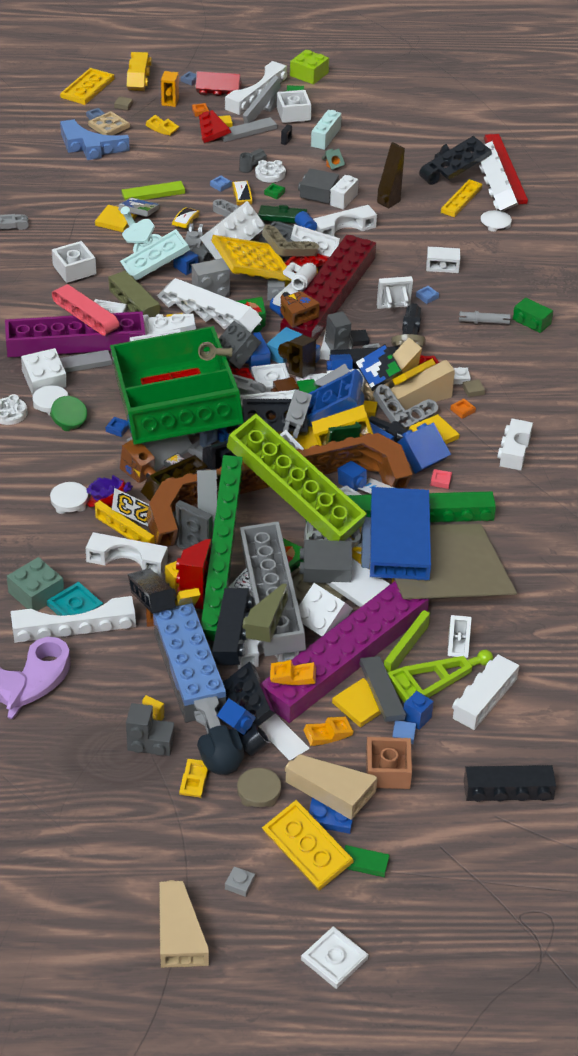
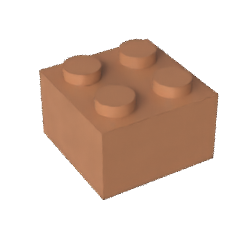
M367 737L366 773L377 777L376 788L410 789L412 777L411 738Z

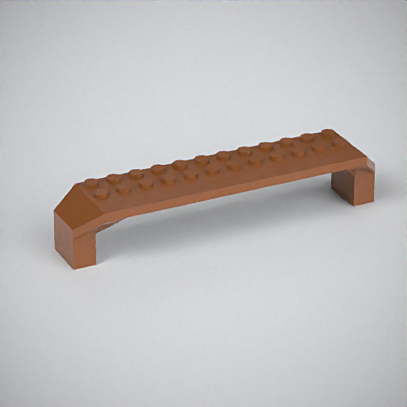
M366 433L361 437H349L339 442L331 441L322 446L313 445L304 450L296 449L324 475L338 472V468L349 461L355 462L367 471L379 472L382 482L395 488L406 489L413 475L402 445L379 433ZM243 462L240 494L270 487ZM222 467L215 469L217 473V499ZM189 473L175 479L171 477L162 481L149 502L146 521L150 533L155 536L156 545L174 546L178 528L173 512L176 511V503L179 500L190 505L198 504L197 474Z

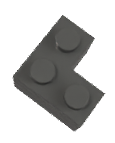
M131 703L126 720L127 751L170 756L175 737L174 722L153 720V706Z

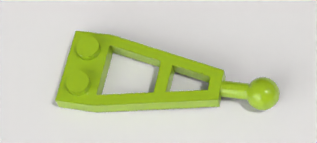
M481 650L476 657L468 660L465 656L404 666L388 672L395 691L403 702L409 699L416 691L429 698L471 673L473 666L478 664L486 666L489 660L493 661V654L489 650ZM458 666L461 667L460 669H458L457 671L451 673L450 675H449V673L445 670V669H448V668H453V667H458ZM435 671L441 680L424 690L421 689L412 677V675Z

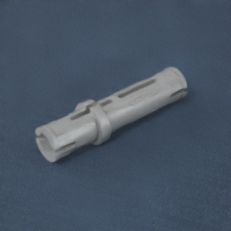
M479 311L459 312L460 316H466L459 317V322L510 324V320L503 319H510V314L479 313Z

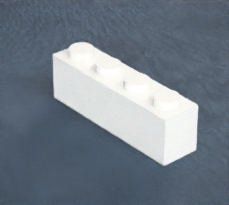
M499 654L493 661L489 660L485 670L477 674L474 683L466 687L463 696L454 701L452 709H454L453 719L475 730L517 680L519 665Z

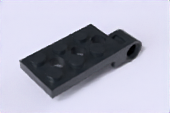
M472 136L423 165L419 175L430 185L438 182L440 173L450 180L492 155V151L475 136Z
M243 399V422L245 423L249 419L248 414H257L280 435L285 426L284 414H287L292 399ZM271 413L275 416V419L269 420L265 415ZM307 413L298 435H307L308 433ZM242 424L226 427L227 433L231 434ZM289 425L288 432L293 435L296 427Z
M249 661L228 679L224 680L223 685L226 690V701L230 698L256 717L252 726L244 735L238 732L244 750L253 756L270 743L269 738L259 726L273 716L275 712L255 666Z

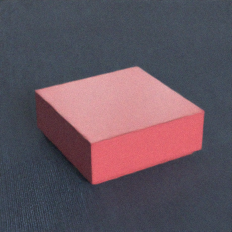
M434 469L430 486L449 489L452 472Z

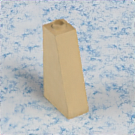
M408 338L392 355L403 373L418 366L422 348L411 338ZM392 380L384 384L390 389L396 386ZM366 382L363 394L367 400L376 402L373 396L374 391L370 389Z
M444 360L392 387L391 391L405 410L428 399L437 402L451 398L455 369L447 360ZM388 405L394 411H396V407L394 405Z
M299 754L294 760H290L285 767L286 782L350 820L354 818L376 792L377 777L304 755Z
M169 880L160 882L161 968L209 966V949L183 881Z

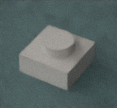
M234 866L225 882V890L246 897L255 880V874Z

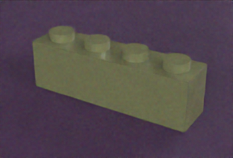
M126 270L108 276L110 292L121 303L127 304V309L130 312L143 311V315H148L149 317H156L157 314H160V303Z

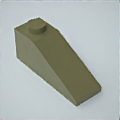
M283 583L251 608L248 617H245L243 620L246 638L271 642L288 601L287 584Z

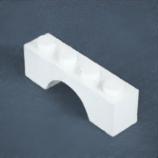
M369 205L314 218L313 220L317 223L315 231L334 236L335 232L342 228H356L361 231L376 228L377 214Z
M94 532L85 548L86 562L106 565L115 559L128 558L139 563L142 570L151 568L159 576H162L165 565L168 562L167 546Z

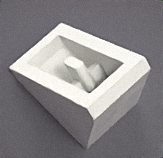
M451 615L448 634V656H465V658H468L471 617Z

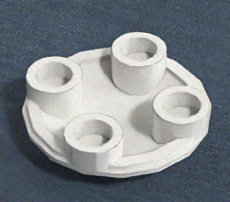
M492 210L481 215V222L488 227L489 231L494 232L497 229L511 227L512 219L505 212Z

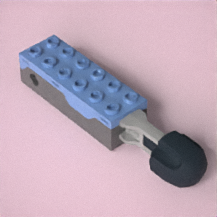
M190 603L153 613L154 635L184 721L186 723L196 720L204 725L207 734L202 735L197 743L202 761L209 771L218 775H228L236 771L244 757V748L237 730L227 729V726L220 725L219 719L216 716L226 703V690L194 605Z

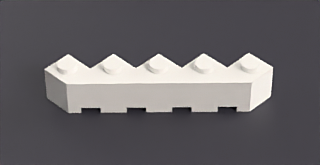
M491 141L485 145L491 149L492 155L480 161L479 167L482 174H486L484 180L491 187L488 190L491 197H495L493 203L496 210L500 209L503 212L518 205L495 146Z
M176 278L169 282L157 295L168 308L176 303L186 314L195 311L205 322L213 318L224 330L233 321H236L249 332H252L262 320L258 312L250 306Z

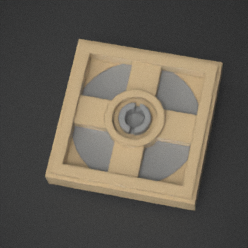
M110 111L88 121V126L100 134L114 135L130 128V123Z

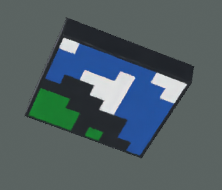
M386 344L355 361L372 391L377 386L384 385L403 373Z

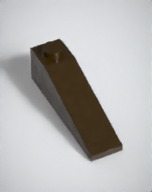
M394 142L391 143L377 194V203L388 209L401 201L405 148Z
M193 455L149 475L141 493L151 501L162 481L171 477L175 479L189 473L197 474V470H206L208 466L196 455Z

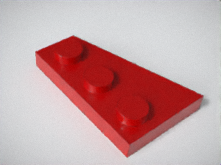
M213 110L199 115L201 135L204 143L231 133L230 128Z
M318 253L316 256H292L285 264L288 266L291 262H294L302 267L304 264L313 263L316 267L325 264L329 256Z

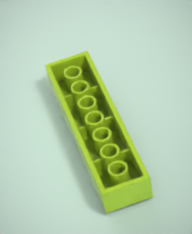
M257 414L253 415L229 435L227 448L236 456L243 457V462L328 540L345 541L364 524L367 513Z

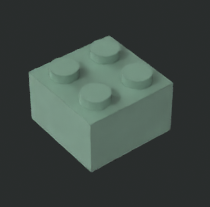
M39 557L7 575L8 593L27 609L39 611L47 606L49 598L64 590L63 577Z

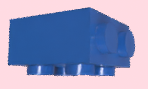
M434 422L429 425L424 423L418 426L417 431L412 432V430L405 432L402 434L403 438L398 441V444L402 445L405 456L415 474L451 455Z

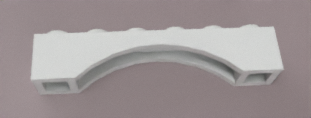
M274 61L270 62L265 66V75L258 83L248 88L232 91L225 97V110L238 115L243 113L274 76L279 77L280 83L287 78V66Z
M132 596L112 598L94 610L77 615H49L33 609L11 611L14 643L38 640L45 637H63L136 627Z

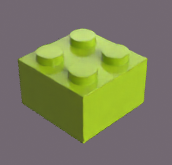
M304 50L290 61V76L313 85L329 73V57L314 53L311 50Z

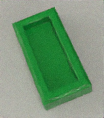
M345 845L344 850L354 861L346 869L385 878L389 854Z

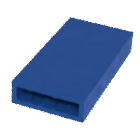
M372 487L370 577L430 580L429 490Z

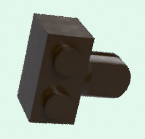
M301 335L279 345L278 353L280 357L287 359L289 374L304 378L316 371V339Z

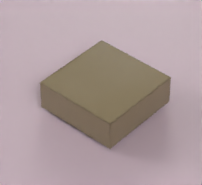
M119 96L114 103V108L128 110L133 104V99Z
M479 379L463 382L462 387L468 397L485 395V389Z

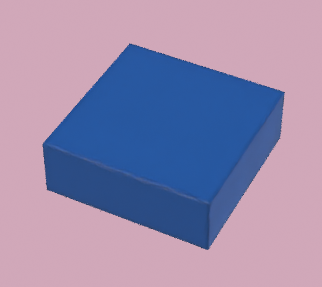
M113 417L105 427L106 432L122 437L129 429L128 421Z

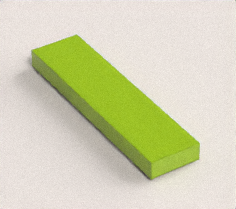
M182 181L122 189L121 191L124 201L129 198L147 200L185 194V187Z
M424 610L420 613L384 660L387 673L397 669L429 627V612Z

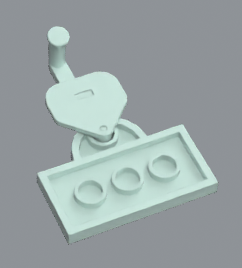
M125 206L121 209V213L129 225V228L124 230L122 236L127 243H135L133 247L134 253L120 262L135 280L141 279L143 276L190 250L177 229L163 237L158 234H152L155 226L150 219H143L135 223L130 213V208Z

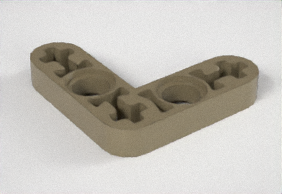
M265 225L263 228L262 236L275 253L280 256H316L318 253L319 245L315 242H287L276 227Z

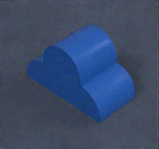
M357 369L309 393L312 394L307 410L308 426L312 427L311 422L364 405L365 397L361 391L363 376Z

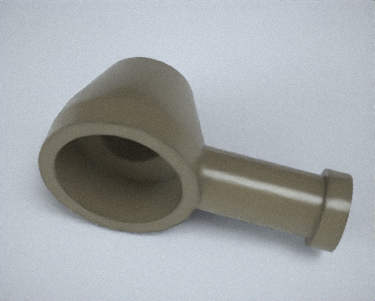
M204 342L199 346L198 354L201 359L206 361L212 360L215 355L232 357V348H216L212 343ZM205 347L210 348L208 352L204 351L203 349Z

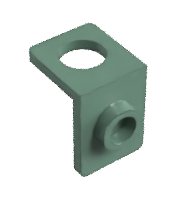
M339 149L325 151L322 160L327 159L331 170L345 165ZM333 156H337L340 159L339 164L335 165L332 163L331 159Z

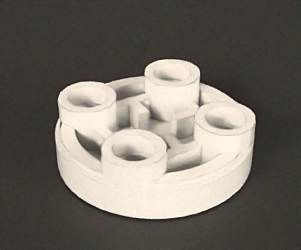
M261 160L255 169L256 177L268 183L281 181L285 178L286 169L280 160H275L274 162Z
M49 385L41 387L33 394V407L50 415L53 402L59 397L68 396V393L59 386Z
M12 394L7 398L0 399V424L13 425L26 418L27 405L19 399L18 395Z
M76 482L61 483L55 486L50 493L51 504L59 514L74 511L82 512L86 509L89 499L86 487Z

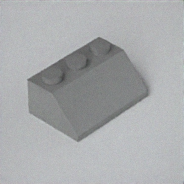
M187 435L143 443L155 457V471L164 467V460L176 453L184 455L192 445ZM132 436L127 439V442L132 440Z

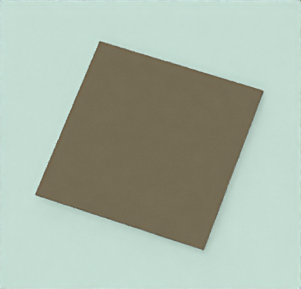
M481 524L430 525V580L394 578L403 599L517 595Z

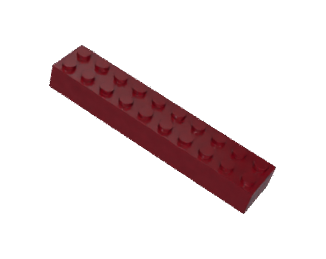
M346 234L303 292L320 303L319 317L295 327H291L287 320L283 318L280 323V332L285 327H288L317 340L326 328L327 315L336 313L374 261L376 242Z

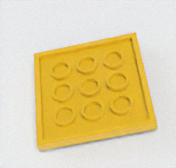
M219 235L212 236V243L232 273L247 274L251 277L262 276L265 279L275 278L279 281L292 280L283 274L287 265L268 243Z

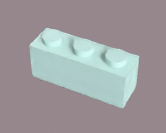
M327 110L312 130L311 147L323 150L327 148L341 129L342 113L335 110Z

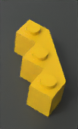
M131 52L129 69L127 71L128 90L145 91V86H148L147 76H150L149 66L152 65V57H149L148 52Z

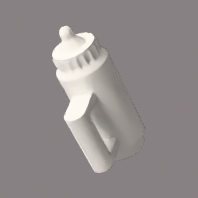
M291 262L284 269L283 274L292 279V286L296 290H303L316 276L317 267L313 263H307L301 267Z

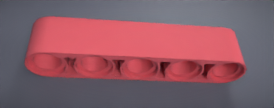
M66 284L52 291V298L57 305L101 335L105 336L119 328V321L116 316L72 286Z

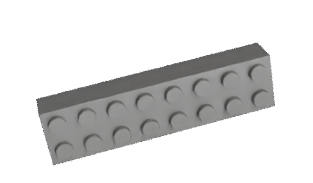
M279 521L240 527L241 544L250 588L254 598V606L283 583L287 584L288 601L271 642L262 641L264 655L272 656L306 650L305 632Z

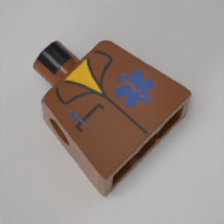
M302 291L293 294L284 292L281 295L280 311L290 326L295 327L319 317L320 303Z
M130 440L122 445L120 469L138 483L146 480L149 475L156 473L154 470L155 457L143 443L134 445L133 440Z

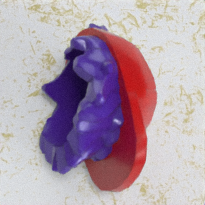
M112 475V479L105 477L97 478L86 489L87 493L91 494L87 504L89 507H94L95 503L100 500L109 507H112L114 488L127 494L133 488V485H131V482L125 483L124 480Z

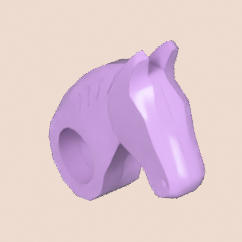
M56 637L38 639L29 647L26 665L22 672L7 671L0 667V702L7 705L6 709H9L7 717L13 720L22 706L48 694L64 680L70 669V652L66 642ZM48 656L57 657V659L52 661L41 660Z

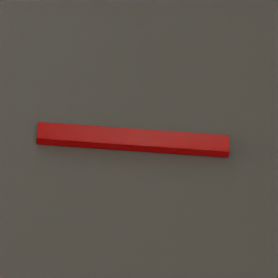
M486 134L484 140L486 143L493 142L518 205L527 204L528 198L500 135Z

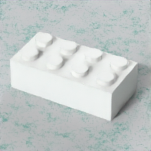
M246 201L201 236L200 239L215 259H221L222 256L211 241L213 235L251 240L263 230L265 224L249 202Z

